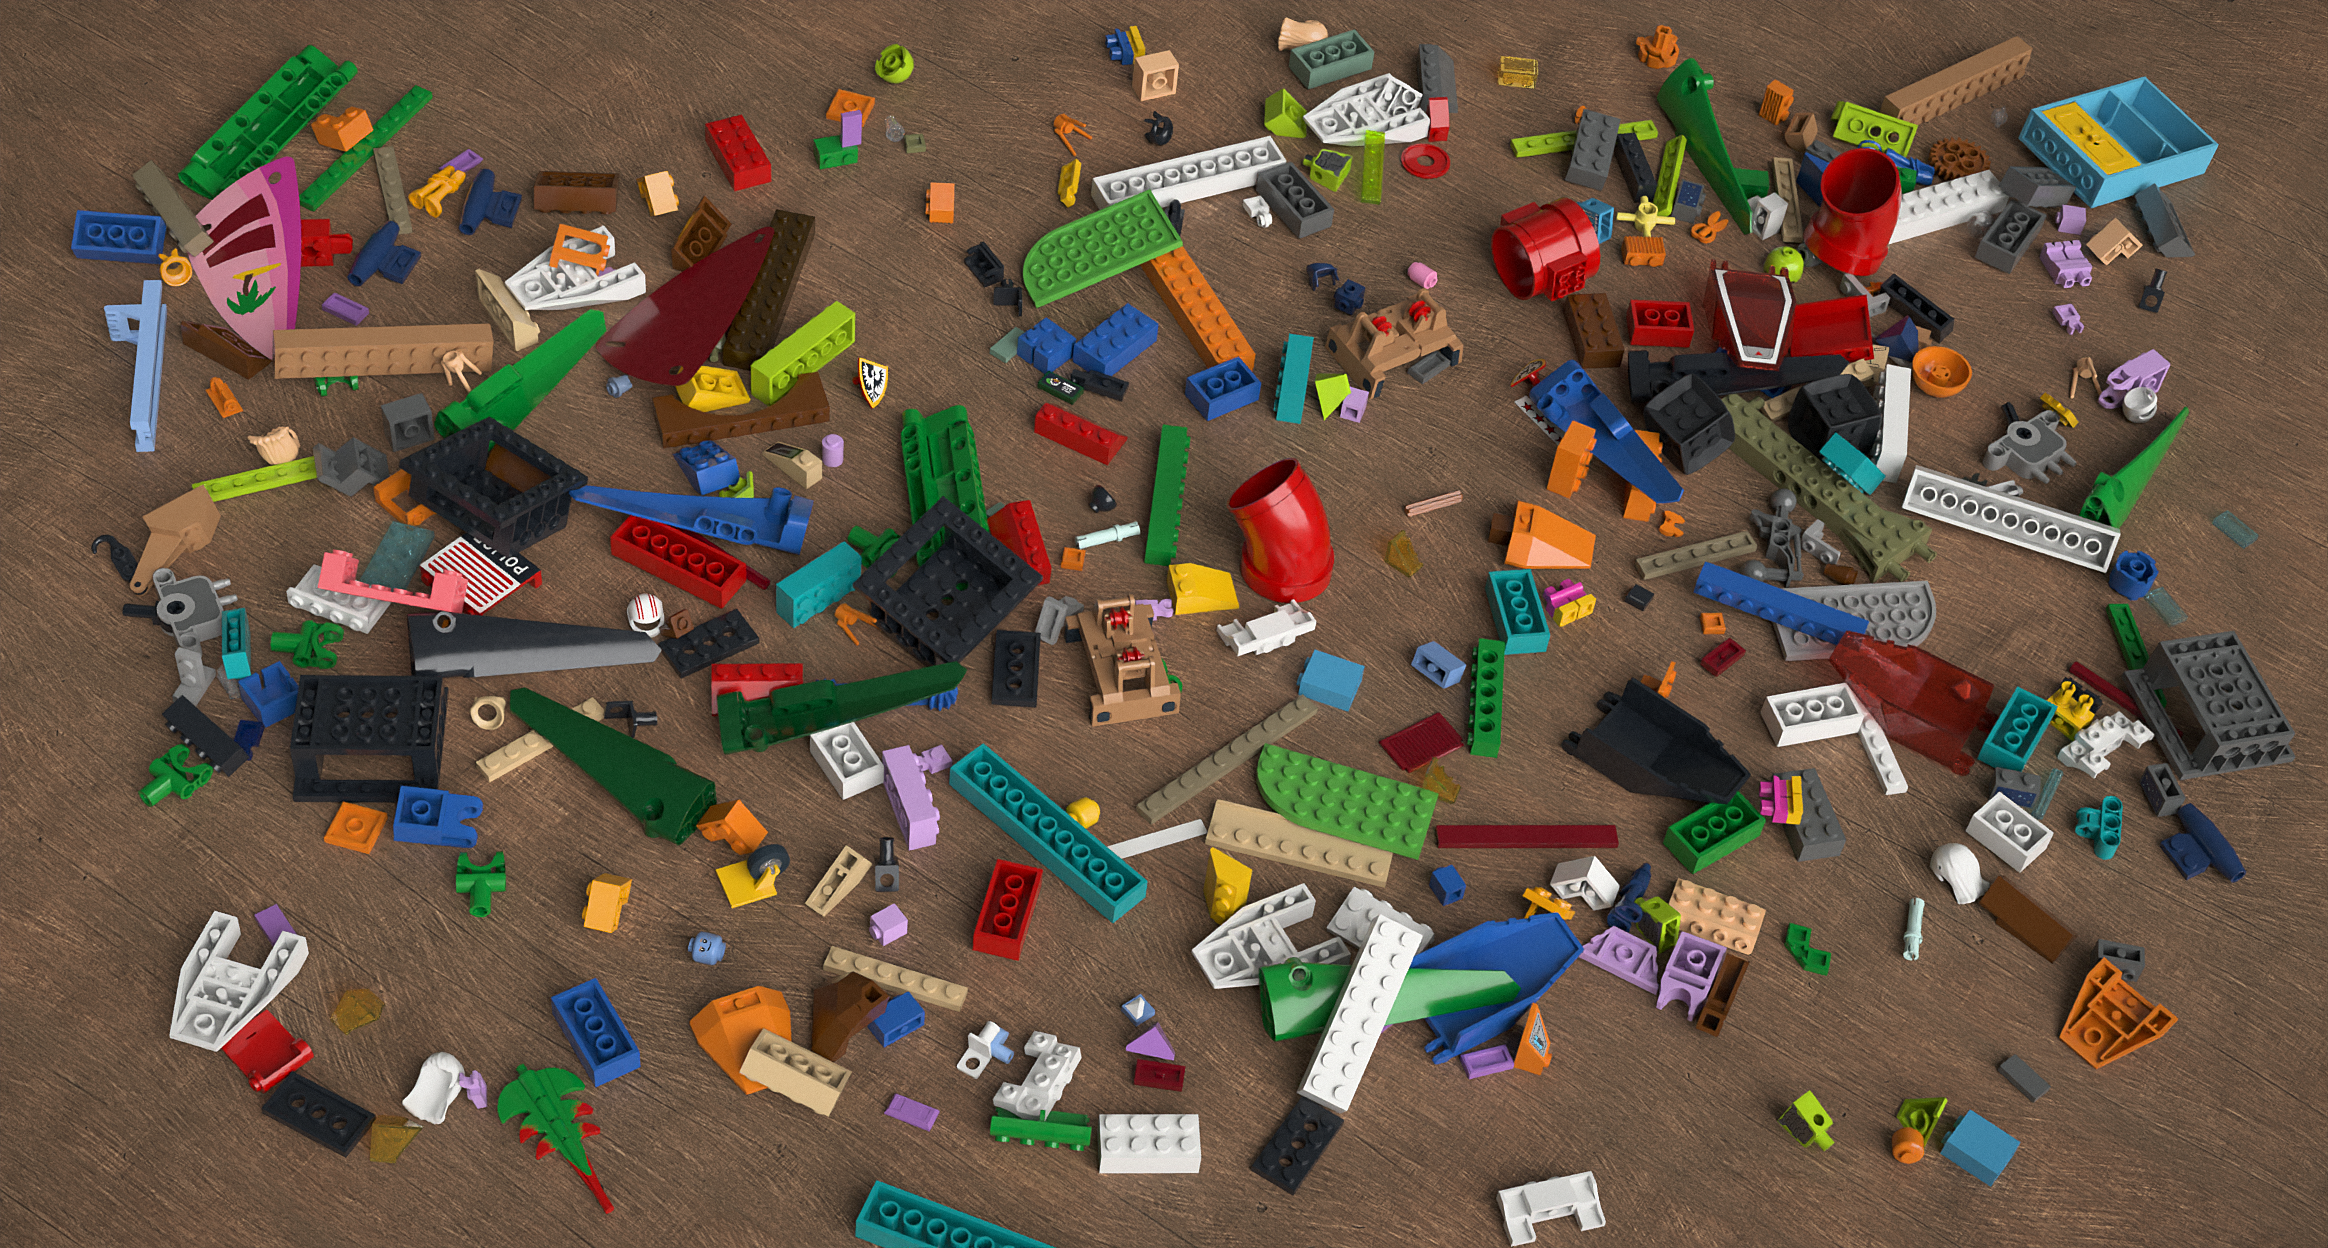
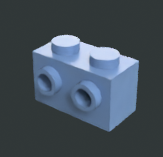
M1435 641L1418 647L1411 664L1443 689L1459 683L1466 667L1464 662Z

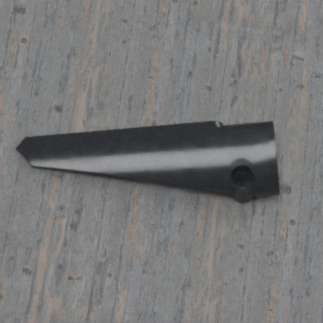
M1635 350L1628 351V380L1631 402L1638 403L1649 402L1672 383L1692 373L1701 378L1717 396L1809 383L1840 375L1849 365V362L1838 354L1778 358L1776 364L1742 360L1729 361L1726 353L1675 355L1667 362H1650L1648 360L1649 351Z
M444 611L407 614L412 676L469 678L654 662L662 651L646 632ZM441 615L447 616L449 624L445 628H441L437 624V619Z

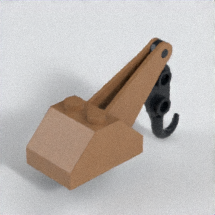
M204 485L142 516L151 531V535L139 564L129 548L119 543L111 535H101L93 541L91 546L93 554L97 553V546L101 542L109 543L111 560L122 579L130 582V588L134 595L138 597L146 595L154 585L153 574L156 570L169 568L183 552L192 553L211 543L221 515Z

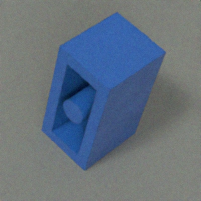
M908 991L892 998L887 1003L885 1013L868 1024V1029L885 1048L922 1027L925 1022V1011Z

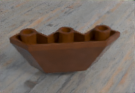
M854 971L832 977L816 988L813 996L811 1052L833 1063L844 1056L849 1038L885 1013L889 995L873 980Z

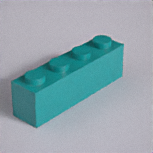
M245 608L222 611V658L227 679H243L246 676H251V634Z

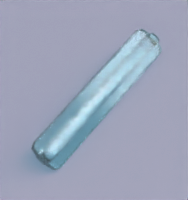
M2052 769L2031 813L2032 817L2037 820L2043 819L2062 779V770Z

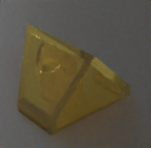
M1401 530L1388 542L1384 562L1408 578L1412 577L1424 566L1422 562H1419L1418 554L1415 552L1405 530Z
M1433 757L1425 774L1422 788L1438 793V800L1454 804L1461 786L1453 783V776L1448 777L1444 772L1445 767H1440L1437 764L1438 759Z
M370 989L347 990L330 1017V1021L347 1036L350 1031L379 1020L385 1003Z
M379 1115L372 1123L370 1161L396 1163L397 1158L423 1127L406 1117Z

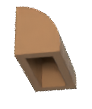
M1795 113L1785 133V139L1789 146L1798 152L1805 153L1806 148L1812 144L1818 132L1814 113Z

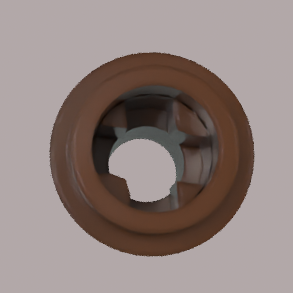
M1828 563L1824 575L1841 585H1854L1858 571L1854 570L1853 567Z

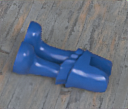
M1886 148L1884 154L1889 156L1897 167L1917 170L1916 183L1926 186L1932 184L1935 172L1932 166L1919 161L1917 158L1913 159L1911 156L1907 159L1893 149Z

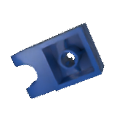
M401 786L393 824L394 841L473 848L477 843V832L473 827L463 825L460 822L467 818H477L480 816L483 810V802L475 796L449 794V791Z

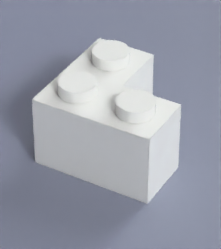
M1776 193L1764 198H1760L1757 195L1749 199L1748 203L1752 210V231L1762 240L1780 232L1788 203Z
M1596 856L1559 863L1550 883L1562 899L1582 896L1593 910L1612 907L1620 887Z

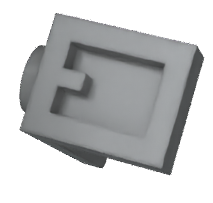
M1817 519L1803 533L1800 542L1801 548L1825 564H1837L1840 552L1821 540L1824 535L1822 530L1825 523Z

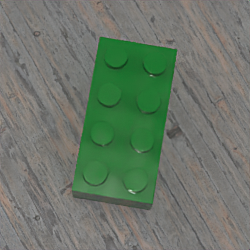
M1738 791L1728 805L1710 803L1669 826L1663 844L1693 875L1759 837L1766 819Z

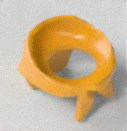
M176 248L172 250L170 257L164 254L158 255L163 260L159 273L165 283L176 287L190 280L192 266L186 257L178 255ZM173 262L182 264L175 269L166 270L167 266Z

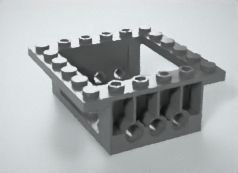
M2235 631L2161 641L2142 669L2124 671L2121 676L2179 780L2292 762L2296 757L2289 746V742L2294 737L2295 732ZM2179 686L2206 733L2192 755L2189 754L2153 690Z

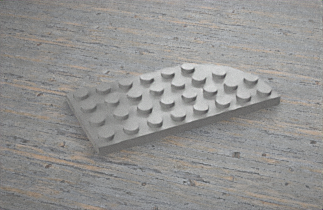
M1928 581L1783 588V590L1868 620L1869 624L1858 653L1778 623H1772L1785 661L1894 655L1917 647L1927 638L1935 622L1936 603Z

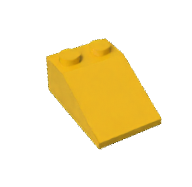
M682 366L677 374H679L683 370ZM701 366L688 383L675 386L683 404L702 412L746 404L751 400L738 372L734 370Z
M1192 563L1169 565L1167 586L1175 615L1239 609L1238 599L1229 572Z

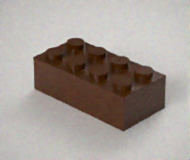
M1606 293L1567 295L1563 313L1580 366L1583 369L1620 367L1625 349Z

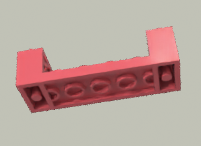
M334 549L332 553H324L318 584L320 589L462 614L468 579L462 578L461 573L444 569L443 573L435 572L431 595L416 592L415 596H413V592L394 588L393 592H391V588L372 584L371 588H369V584L355 581L359 560L352 558V553Z

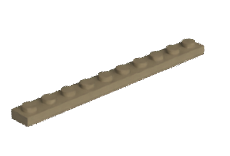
M1302 694L1137 804L1136 811L1152 825L1263 750L1265 743L1271 745L1317 714L1318 708Z

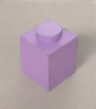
M2062 205L2060 212H2057L2055 216L2058 231L2081 235L2086 223L2085 208Z
M1350 387L1351 394L1347 395L1343 401L1340 417L1360 423L1367 405L1369 392Z
M894 903L870 916L869 932L875 940L878 939L885 946L907 934L908 920Z

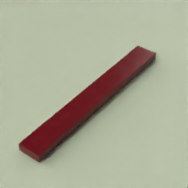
M1436 825L1435 828L1438 848H1618L1619 845L1616 825Z

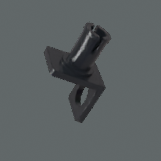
M2155 268L2150 285H2144L2145 290L2139 304L2140 308L2155 313L2159 311L2165 294L2161 288L2167 271ZM2150 295L2157 298V303L2153 307L2147 306L2145 302L2146 298Z
M1006 279L1002 280L1001 287L994 288V305L1018 306V315L1022 316V288L1013 287L1014 284L1011 279H1008V284Z
M633 701L606 702L604 718H626L630 737L635 738L637 726H657L656 711L636 712ZM614 707L623 708L620 712L617 713L610 712V710Z
M881 837L879 838L880 858H875L876 892L899 891L898 857H894V838ZM891 874L894 877L893 884L890 886L882 885L880 882L881 876Z

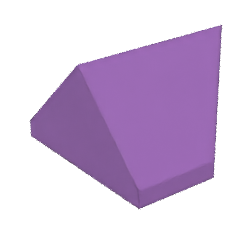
M1158 1022L1131 1040L1126 1046V1051L1169 1060H1174L1175 1051Z

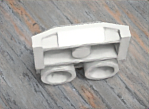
M1389 75L1374 103L1387 118H1391L1415 110L1423 94Z

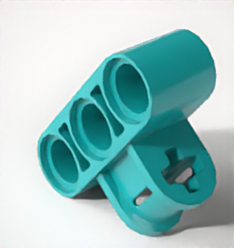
M2106 796L2098 810L2084 807L2076 812L2078 824L2075 826L2076 834L2093 839L2094 853L2103 860L2113 857L2121 841L2123 805L2120 799L2114 796Z

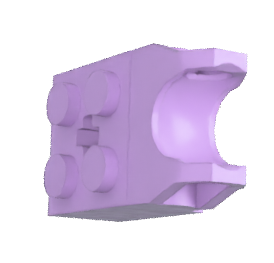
M2154 349L2147 353H2141L2133 360L2126 361L2124 365L2109 374L2106 383L2110 386L2100 394L2098 403L2104 408L2109 409L2121 407L2125 395L2137 387H2147L2153 390L2154 393L2158 392L2170 367V363ZM2111 397L2114 402L2108 403L2103 398Z
M1682 931L1662 976L1656 1008L1662 1010L1669 1001L1674 999L1682 1000L1689 1007L1687 1020L1693 1021L1694 1017L1703 1010L1724 962L1727 948Z

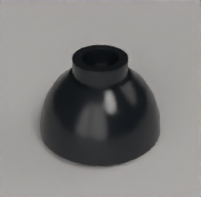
M1096 485L1093 488L1091 502L1088 505L1095 513L1099 511L1108 512L1117 507L1113 497L1101 485Z

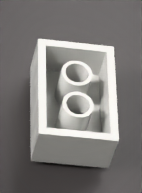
M854 722L810 735L811 754L843 800L884 783V765Z
M2001 792L1997 793L1972 816L1966 829L1968 834L2019 873L2047 848L2054 834Z

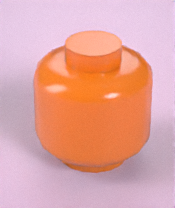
M1904 1127L1894 1132L1892 1136V1154L1894 1158L1905 1164L1919 1161L1924 1155L1922 1134L1911 1127Z

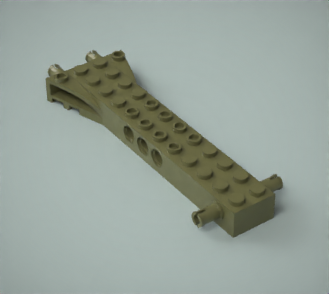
M1729 394L1721 399L1733 418L1735 428V440L1729 449L1779 489L1787 488L1796 495L1797 503L1816 519L1825 523L1826 527L1839 536L1851 555H1856L1860 561L1859 566L1861 569H1866L1869 573V580L1872 584L1888 572L1900 582L1905 581L1909 577L1910 572L1900 564L1915 553L1926 560L1927 563L1935 559L1937 552L1926 545L1932 528L1926 526L1921 520H1913L1903 515L1883 510L1757 411L1765 405L1763 398L1759 399L1760 396H1755L1752 400L1746 402L1737 394Z

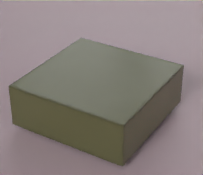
M923 134L903 136L906 153L926 152Z

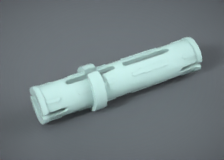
M1137 521L1121 526L1116 524L1113 525V528L1076 536L1075 543L1077 549H1083L1115 540L1119 542L1123 538L1140 535V528Z
M1914 898L1909 901L1907 931L1903 937L1905 940L1903 956L1912 961L1913 954L1914 960L1918 959L1919 944H1921L1923 938L1921 936V926L1925 903L1920 898L1915 899V905Z

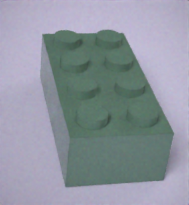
M1354 29L1291 49L1289 68L1307 89H1312L1372 69L1374 51Z

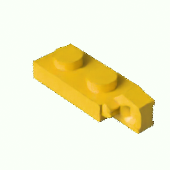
M1077 159L1061 168L1058 194L1060 195V201L1068 208L1074 205L1076 200L1074 194L1077 193L1081 162Z

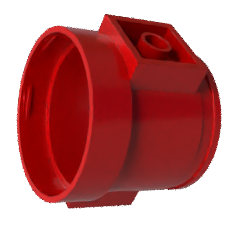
M1566 197L1556 199L1541 207L1532 202L1502 214L1500 227L1495 229L1492 235L1491 250L1497 272L1510 293L1520 300H1528L1542 293L1551 302L1563 298L1568 294L1583 289L1585 287V280L1595 276L1600 266V248L1593 225L1584 210L1575 201Z

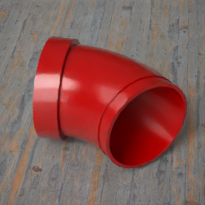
M1858 148L1840 154L1824 170L1821 179L1823 201L1820 210L1812 215L1803 231V240L1809 250L1826 264L1849 274L1869 276L1879 270L1888 254L1887 245L1890 242L1899 218L1902 191L1899 171L1889 156L1878 150Z
M1287 458L1275 462L1241 484L1228 499L1226 507L1233 514L1245 537L1242 546L1240 571L1246 584L1254 592L1269 600L1291 603V600L1294 599L1296 603L1315 598L1328 587L1333 572L1334 551L1331 546L1327 515L1321 498L1309 476L1301 468L1296 458Z

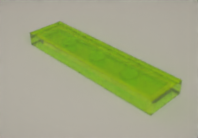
M1370 130L1365 132L1361 202L1378 205L1381 203L1385 132Z

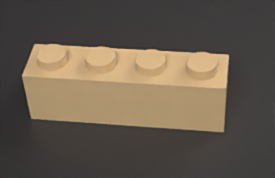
M480 269L475 270L478 300L514 350L519 351L539 343L538 334L540 330L537 323L532 322L528 311L521 307V304L512 295L501 278Z
M763 1028L750 1048L739 1073L745 1075L751 1081H757L767 1086L773 1092H780L790 1097L792 1101L802 1103L812 1108L814 1112L829 1117L852 1071Z

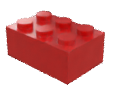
M1630 299L1626 314L1630 345L1690 347L1694 334L1690 302Z

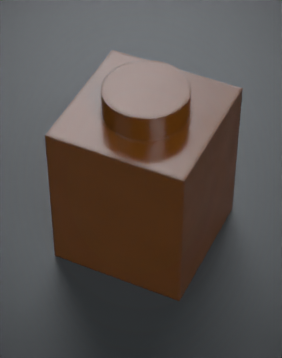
M1493 513L1488 543L1508 546L1514 517Z

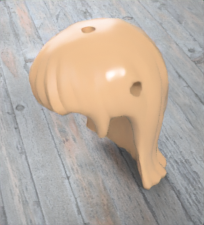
M1286 17L1282 22L1278 37L1279 51L1291 50L1328 38L1327 29L1316 20L1305 21L1306 23H1302Z
M277 427L268 432L266 436H248L250 443L256 445L261 457L270 465L294 461L299 453L300 443L298 437L289 427Z

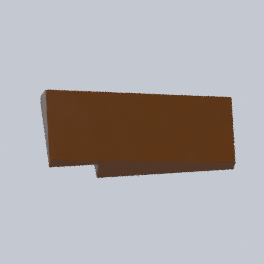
M706 196L701 198L671 248L672 266L675 270L683 272L695 263L718 251L728 236L726 232L732 224Z
M183 320L180 324L184 345L248 380L272 362L271 359L226 327Z
M497 443L486 461L485 470L508 482L509 485L518 491L524 492L551 478L548 474Z
M1999 875L1979 902V905L1997 917L1995 922L1997 925L2052 964L2078 937L2076 932L2005 875Z

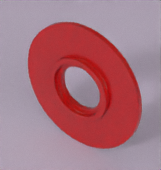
M1425 143L1414 144L1407 147L1401 155V163L1404 169L1420 178H1438L1446 174L1450 168L1448 154L1435 145ZM1421 156H1428L1434 160V164L1423 166L1418 163L1417 159Z

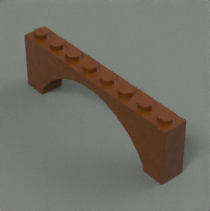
M818 371L798 374L794 387L781 400L763 410L744 415H716L702 412L676 400L673 394L652 398L653 415L663 449L701 443L707 440L713 441L830 421V406Z

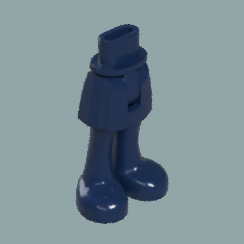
M1643 863L1636 869L1621 888L1619 894L1622 898L1610 910L1607 916V923L1610 928L1615 926L1629 933L1631 922L1641 921L1643 917L1642 908L1634 903V901L1639 897H1643L1648 888L1651 878V866L1648 863Z

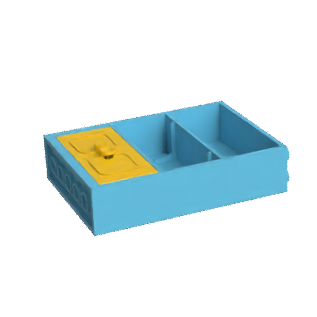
M2146 77L2031 109L2018 138L2048 168L2076 186L2074 193L2090 208L2136 195L2154 183L2158 187H2162L2204 174L2219 145Z

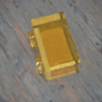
M1500 57L1498 85L1535 89L1538 77V60Z

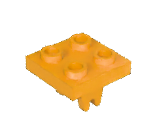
M1542 887L1527 888L1523 894L1525 898L1532 901L1524 919L1534 915L1539 906L1552 913L1558 912L1562 919L1568 920L1572 919L1576 911L1570 909L1572 904L1561 898H1551L1552 893Z

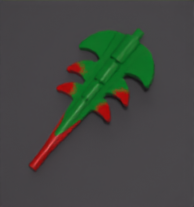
M520 1064L516 1068L520 1075L518 1079L508 1083L499 1095L497 1114L500 1122L504 1124L515 1115L529 1113L530 1115L521 1124L519 1142L524 1143L534 1135L545 1133L546 1136L542 1138L537 1146L535 1159L540 1160L548 1153L559 1150L592 1191L606 1214L612 1212L614 1206L602 1189L580 1140L586 1137L600 1134V1127L586 1122L574 1124L571 1122L579 1116L592 1114L593 1108L579 1100L568 1099L561 1101L560 1099L570 1092L585 1090V1084L575 1074L565 1069L553 1067L535 1072V1070H528L525 1064Z

